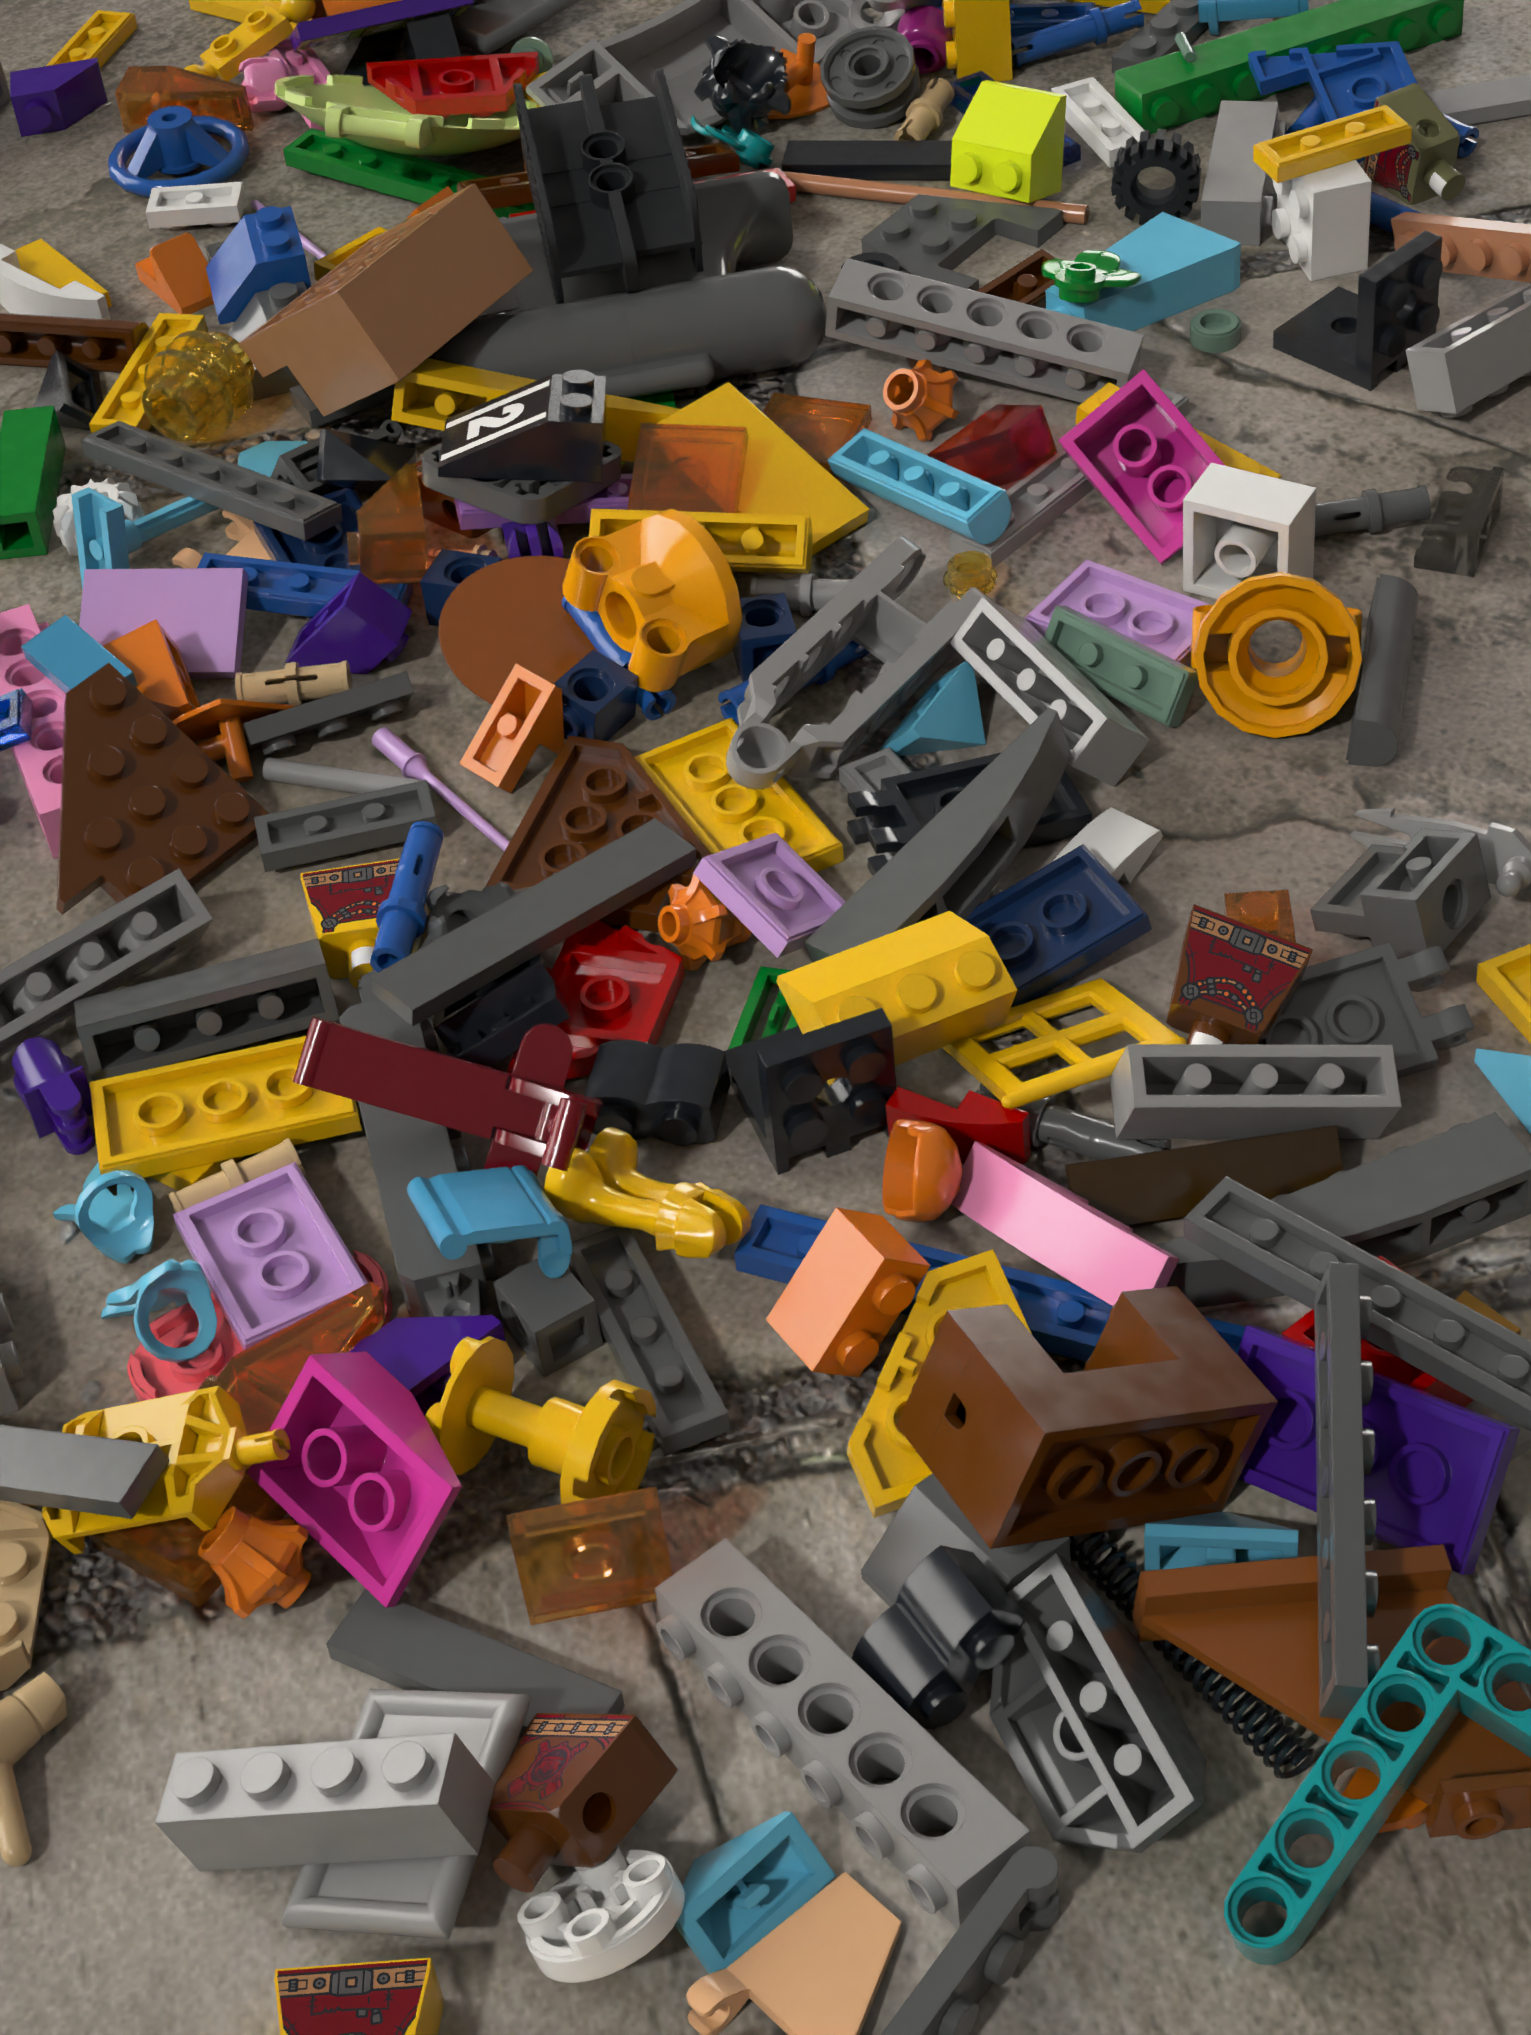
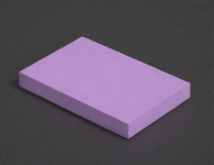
M1086 559L1024 619L1044 637L1055 606H1068L1190 667L1192 610L1197 606L1211 604Z
M244 568L85 569L79 626L103 646L157 619L179 648L190 679H235L236 673L241 671L248 574Z
M296 1162L173 1214L179 1234L194 1261L201 1265L209 1288L249 1361L376 1305L370 1285Z

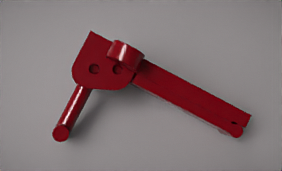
M313 1016L293 1079L294 1083L483 1138H491L483 1169L509 1167L511 1169L513 1166L524 1165L536 1177L541 1164L558 1170L568 1171L574 1148L577 1147L588 1151L592 1131L602 1106V1102L599 1099L563 1089L572 1061L573 1046L564 1030L554 1024H540L532 1027L525 1033L520 1042L512 1073L510 1074Z

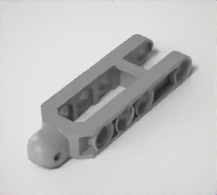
M900 536L750 674L749 684L744 694L745 700L737 709L739 727L726 753L728 774L737 784L753 790H764L774 785L784 774L793 778H830L839 767L861 748L958 652L949 642L982 597L994 602L993 599L976 587H971L956 603L950 600L933 618L924 623L895 602L915 579L926 558V554L922 552L920 547L904 536ZM852 640L885 663L877 679L862 694L856 690L850 696L845 710L829 725L825 722L821 725L804 724L790 742H788L786 736L779 729L769 725L771 717Z

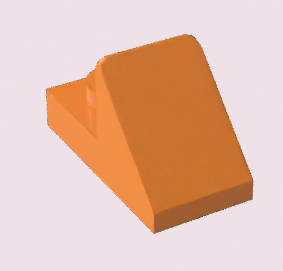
M190 233L181 234L153 246L149 252L150 257L135 263L139 280L177 313L192 314L214 304L206 271L208 262L195 238Z
M515 664L459 763L510 794L539 744L559 754L564 745L562 689L518 664Z

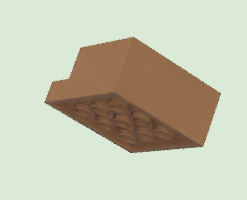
M475 183L369 240L241 341L239 345L262 377L288 366L324 417L401 381L534 270Z

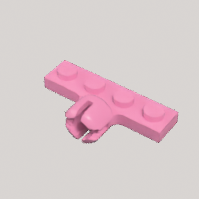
M288 36L264 54L263 57L247 58L240 63L238 72L244 71L245 79L239 85V93L246 110L252 113L280 111L288 106V104L275 95L276 80L290 76L310 75L314 76V84H327V75L331 74L313 48L293 52L290 36ZM301 115L309 128L325 132L323 127Z

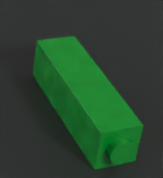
M54 405L6 410L3 413L0 428V560L48 554L54 520L53 510L56 508L66 445Z

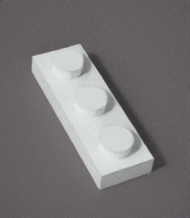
M1094 77L1051 88L1053 93L1067 95L1065 120L1109 168L1114 167L1120 147L1125 149L1126 140L1134 136L1139 142L1140 133L1145 131Z

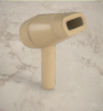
M45 1672L15 1691L12 1696L9 1695L0 1700V1854L2 1860L12 1867L24 1865L32 1855V1845L13 1766L40 1740L41 1736L46 1735L67 1717L65 1694Z

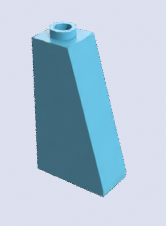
M1161 212L1105 250L1120 256L1119 269H1126L1141 274V280L1138 283L1123 288L1104 287L1100 289V298L1098 300L1087 303L1068 302L1060 299L1059 288L1053 285L1045 290L1046 309L1130 331L1138 330L1239 288L1241 243Z

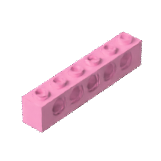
M27 604L0 612V715L21 707L29 709V729L1 718L0 721L8 741L16 743L10 746L51 854L53 858L58 857L63 722L66 693L32 665L24 655L21 646L49 627L47 621L37 624L31 607Z

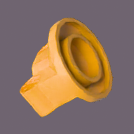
M669 509L644 518L607 536H588L576 542L562 585L563 595L572 606L583 611H597L603 625L612 640L622 650L632 653L628 670L638 676V686L650 692L667 691L675 685L681 675L728 655L738 642L742 611L736 581L727 558L711 534L692 516Z
M1284 572L1249 577L1220 595L1215 604L1201 605L1193 608L1191 667L1197 669L1199 687L1215 712L1241 731L1270 738L1308 733L1334 717L1355 689L1362 661L1361 633L1363 612L1356 608L1346 607L1338 595L1313 578ZM1274 620L1290 622L1299 628L1302 633L1299 650L1292 658L1285 662L1271 663L1264 661L1255 654L1250 642L1251 635L1259 626Z

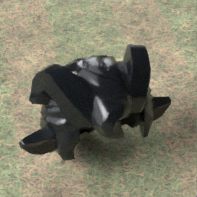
M717 35L706 39L705 44L711 51L712 58L709 61V66L702 72L703 77L698 82L694 91L701 102L709 98L712 101L713 109L721 117L729 120L732 129L740 134L742 128L760 134L770 125L767 114L771 110L778 111L784 115L789 114L791 99L784 91L788 80L787 66L785 64L788 61L786 57H783V52L775 51L773 46L755 45L748 43L744 39L740 41L735 39L732 43L724 37Z

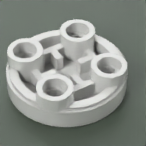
M617 1845L603 1863L594 1868L575 1867L574 1871L562 1878L549 1891L531 1897L521 1906L517 1917L525 1933L526 1944L544 1975L559 1982H586L624 1969L656 1947L678 1921L684 1906L685 1892L671 1863L666 1857L648 1850L621 1851Z

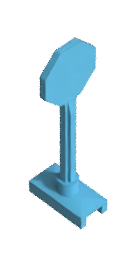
M265 441L240 452L237 465L271 477L280 455L306 444L308 441ZM89 487L71 494L82 589L85 569H130L128 554L140 549L143 542L219 508L188 496L134 521L124 519L122 504Z

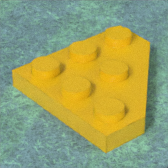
M993 1249L927 1272L903 1330L899 1332L877 1379L876 1388L850 1437L847 1446V1456L873 1518L900 1509L913 1487L932 1474L931 1470L897 1427V1423L947 1310L1007 1304L1031 1333Z

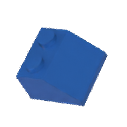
M269 206L259 209L256 213L244 215L206 266L219 325L235 322L255 293L269 290L276 284L285 282L294 284L304 281L306 289L311 287L306 257L291 206L283 208Z

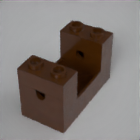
M1177 1286L1121 1292L1117 1302L1110 1311V1317L1091 1357L1084 1366V1370L1071 1373H1063L1007 1304L947 1310L917 1380L912 1387V1391L898 1420L897 1427L988 1547L996 1549L1222 1511L1278 1400Z

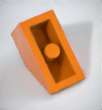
M157 619L103 645L105 649L133 671L138 684L135 687L171 721L201 706L179 648Z

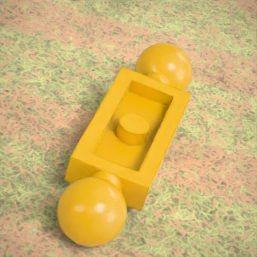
M281 0V7L277 10L267 4L265 7L249 13L241 25L229 34L217 37L211 43L210 48L200 55L204 63L203 66L193 64L182 69L178 76L180 92L190 100L199 101L205 99L212 91L213 80L218 77L225 83L229 82L241 73L238 72L241 62L247 58L262 57L290 36L293 32L290 22L300 23L308 21L315 12V0Z

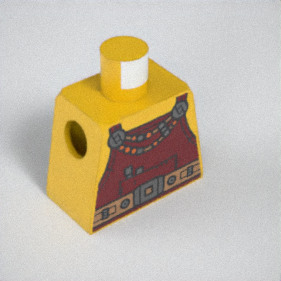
M400 858L300 873L316 939L318 938L330 978L341 979L349 977L351 985L358 989V980H361V975L363 976L372 971L370 959L379 930L376 923V915L381 903L389 897Z
M431 1957L275 1969L274 1983L280 2035H438L443 2014L444 1998Z

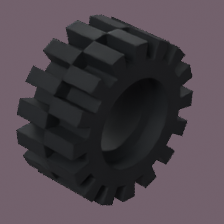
M1157 129L1156 138L1150 137L1149 130L1142 131L1139 142L1132 136L1126 140L1125 149L1120 147L1117 153L1112 176V196L1116 195L1115 205L1119 210L1126 206L1125 217L1132 220L1136 214L1140 215V225L1145 224L1149 218H1154L1161 212L1180 218L1181 212L1187 216L1192 210L1193 202H1197L1202 169L1200 168L1201 159L1198 153L1193 155L1194 145L1190 141L1181 146L1182 135L1174 132L1171 140L1165 139V129ZM1162 167L1174 174L1175 182L1172 186L1165 189H1150L1139 182L1138 174L1145 168Z

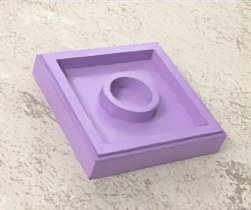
M772 833L703 857L693 872L777 958L806 947L805 941L846 902L777 833Z

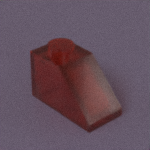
M997 404L927 455L999 487L1025 478L1058 452L1042 405Z

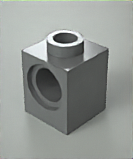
M537 1258L527 1264L518 1266L509 1274L493 1282L503 1327L543 1377L603 1346L595 1300L569 1269L561 1277L549 1278L540 1269Z

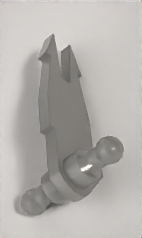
M1395 808L1362 809L1354 813L1355 816L1408 834L1410 840L1421 828L1477 833L1488 883L1496 885L1499 894L1505 897L1514 896L1519 891L1526 892L1531 890V843L1516 828L1492 822L1488 826V830L1453 820L1394 814ZM1353 831L1350 834L1352 838L1368 848L1372 844L1404 847L1409 842Z

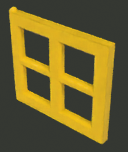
M1099 978L1012 1007L1005 1023L942 1048L1001 1101L1004 1108L1011 1110L1111 1076L1125 1048L1096 1058H1091L1079 1047L1124 1032H1128L1140 1042L1137 1044H1187L1185 1038L1179 1037L1105 980ZM1091 1005L1105 1014L1104 1016L1059 1031L1046 1021ZM1025 1027L1038 1037L991 1054L979 1044L980 1042ZM1055 1055H1059L1071 1065L1022 1082L1011 1072V1070Z

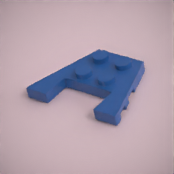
M1398 41L1337 45L1336 52L1310 54L1307 47L1289 49V56L1266 57V50L1248 53L1249 68L1261 96L1304 82H1310L1326 122L1373 109L1377 97L1413 83L1417 84ZM1365 157L1356 159L1358 164L1364 161Z

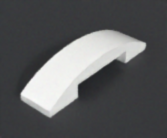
M0 244V304L9 313L111 320L105 295L75 280L58 289L21 270L16 251Z

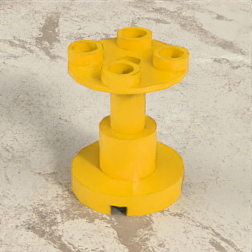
M468 1336L463 1338L457 1344L450 1362L451 1377L446 1384L441 1402L433 1404L425 1415L455 1474L462 1475L474 1468L489 1451L497 1436L527 1447L528 1459L532 1465L561 1475V1505L568 1517L602 1528L611 1524L612 1522L609 1521L608 1513L606 1512L612 1509L622 1513L626 1509L644 1477L652 1453L655 1434L643 1430L644 1414L656 1418V1403L651 1392L614 1379L601 1386L586 1406L559 1397H553L541 1407L511 1396L514 1381L513 1354L506 1341L491 1336L482 1340Z

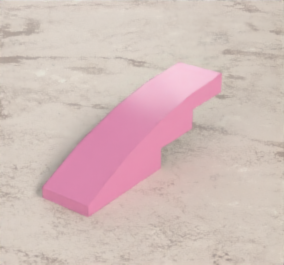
M974 1142L962 1167L963 1173L959 1192L952 1201V1206L1021 1252L1112 1306L1117 1302L1123 1291L1167 1286L1180 1258L1132 1233V1228L1088 1205L1089 1201L989 1146L981 1142Z

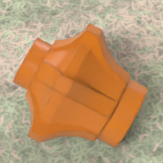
M928 359L919 360L913 369L902 368L891 373L883 387V398L886 405L893 411L891 423L894 428L901 430L907 426L915 431L918 440L925 442L931 441L933 430L947 418L955 420L959 413L958 410L953 408V387L959 380L956 373L951 370L943 373L934 371L931 361Z
M694 874L690 885L687 887L681 884L671 885L668 890L670 905L663 907L658 917V928L664 941L673 943L678 948L683 958L684 968L689 971L698 970L707 958L711 961H719L728 946L746 942L752 933Z
M233 1506L220 1516L213 1529L207 1532L198 1549V1555L210 1563V1567L221 1580L225 1592V1604L233 1609V1612L242 1619L248 1617L260 1606L277 1603L284 1609L290 1607L300 1597L311 1579V1572L303 1567L304 1560L302 1556V1546L308 1537L309 1531L292 1518L279 1521L262 1520L250 1514L246 1515Z

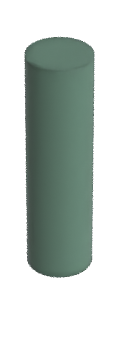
M1177 33L1175 41L1187 63L1193 62L1196 59V55L1185 33Z

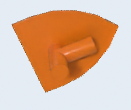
M802 33L798 36L796 54L784 48L779 51L783 52V57H786L788 61L785 64L787 66L788 80L784 91L791 99V110L787 115L771 110L767 114L768 119H790L811 115L829 108L827 92L821 82L820 65L814 63L816 37L813 34Z
M219 698L177 717L172 722L192 741L207 739L196 745L213 761L226 757L230 777L237 783L254 778L243 724L295 707V705Z

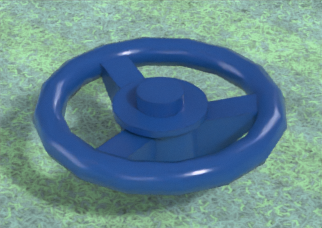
M169 106L151 113L147 118L148 125L132 131L117 142L108 158V169L111 179L123 190L150 198L152 188L224 183L241 170L249 155L250 148L247 135L231 121L213 116H192V112L186 107ZM209 134L226 139L231 144L230 152L228 153ZM134 154L131 163L127 169L126 163L130 156ZM202 164L213 167L196 175L178 179H147L156 171L165 174L184 175Z

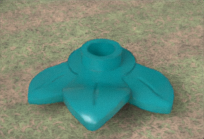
M694 115L690 120L691 125L697 133L707 138L719 139L736 148L735 152L739 155V161L754 169H758L761 163L768 166L771 165L773 158L770 155L775 146L765 138L746 128H742L740 134H738L727 125H724L722 130H718L708 124L703 126Z

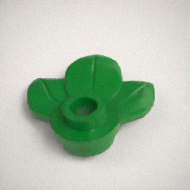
M1087 250L1079 253L1075 260L1054 258L1045 261L1042 265V275L1054 280V285L1059 288V298L1068 302H1093L1100 298V289L1104 287L1123 288L1134 285L1141 280V274L1138 272L1119 269L1120 256L1105 250Z

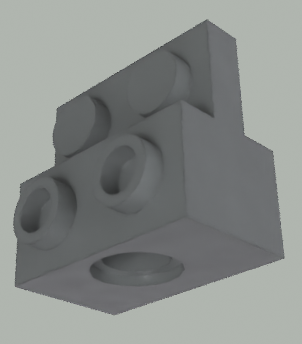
M1421 828L1404 847L1372 844L1310 909L1315 931L1339 933L1349 938L1370 937L1372 947L1391 942L1397 959L1436 946H1441L1442 951H1444L1491 898L1478 834Z

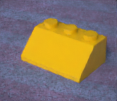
M951 911L777 976L776 980L802 1034L882 1008L892 1025L895 1066L1005 1023L1017 993V988L990 937ZM839 1077L828 1080V1085H832Z

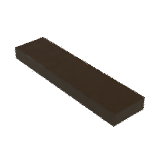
M1337 1125L1070 1163L1065 1164L1068 1190L1088 1200V1205L1125 1225L1186 1217L1226 1176L1271 1200L1278 1195L1290 1194L1328 1179L1331 1175L1342 1171L1343 1165Z

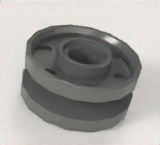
M872 26L856 29L840 37L826 51L820 64L821 82L827 92L829 107L835 117L849 127L861 129L885 127L903 118L910 103L919 98L921 93V75L915 63L913 47L906 36L892 28Z

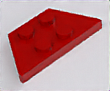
M538 51L371 62L366 63L367 79L369 84L411 114L443 116L444 119L450 115L458 114L487 117L495 112L507 111L515 102L513 84L521 83L522 89L526 88L539 72Z
M600 920L565 940L552 971L561 989L570 1018L557 1025L569 1036L573 1046L572 1061L566 1079L590 1075L599 1045L613 1040H636L657 1045L685 977L683 958L662 945L648 943L642 934L626 925L617 931ZM518 1050L514 1052L507 1068V1073H512Z

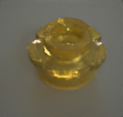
M965 551L951 557L947 564L948 570L943 575L944 586L950 588V592L959 599L971 587H976L984 594L991 592L996 586L995 580L997 579V571L992 567V561L989 556L978 551Z

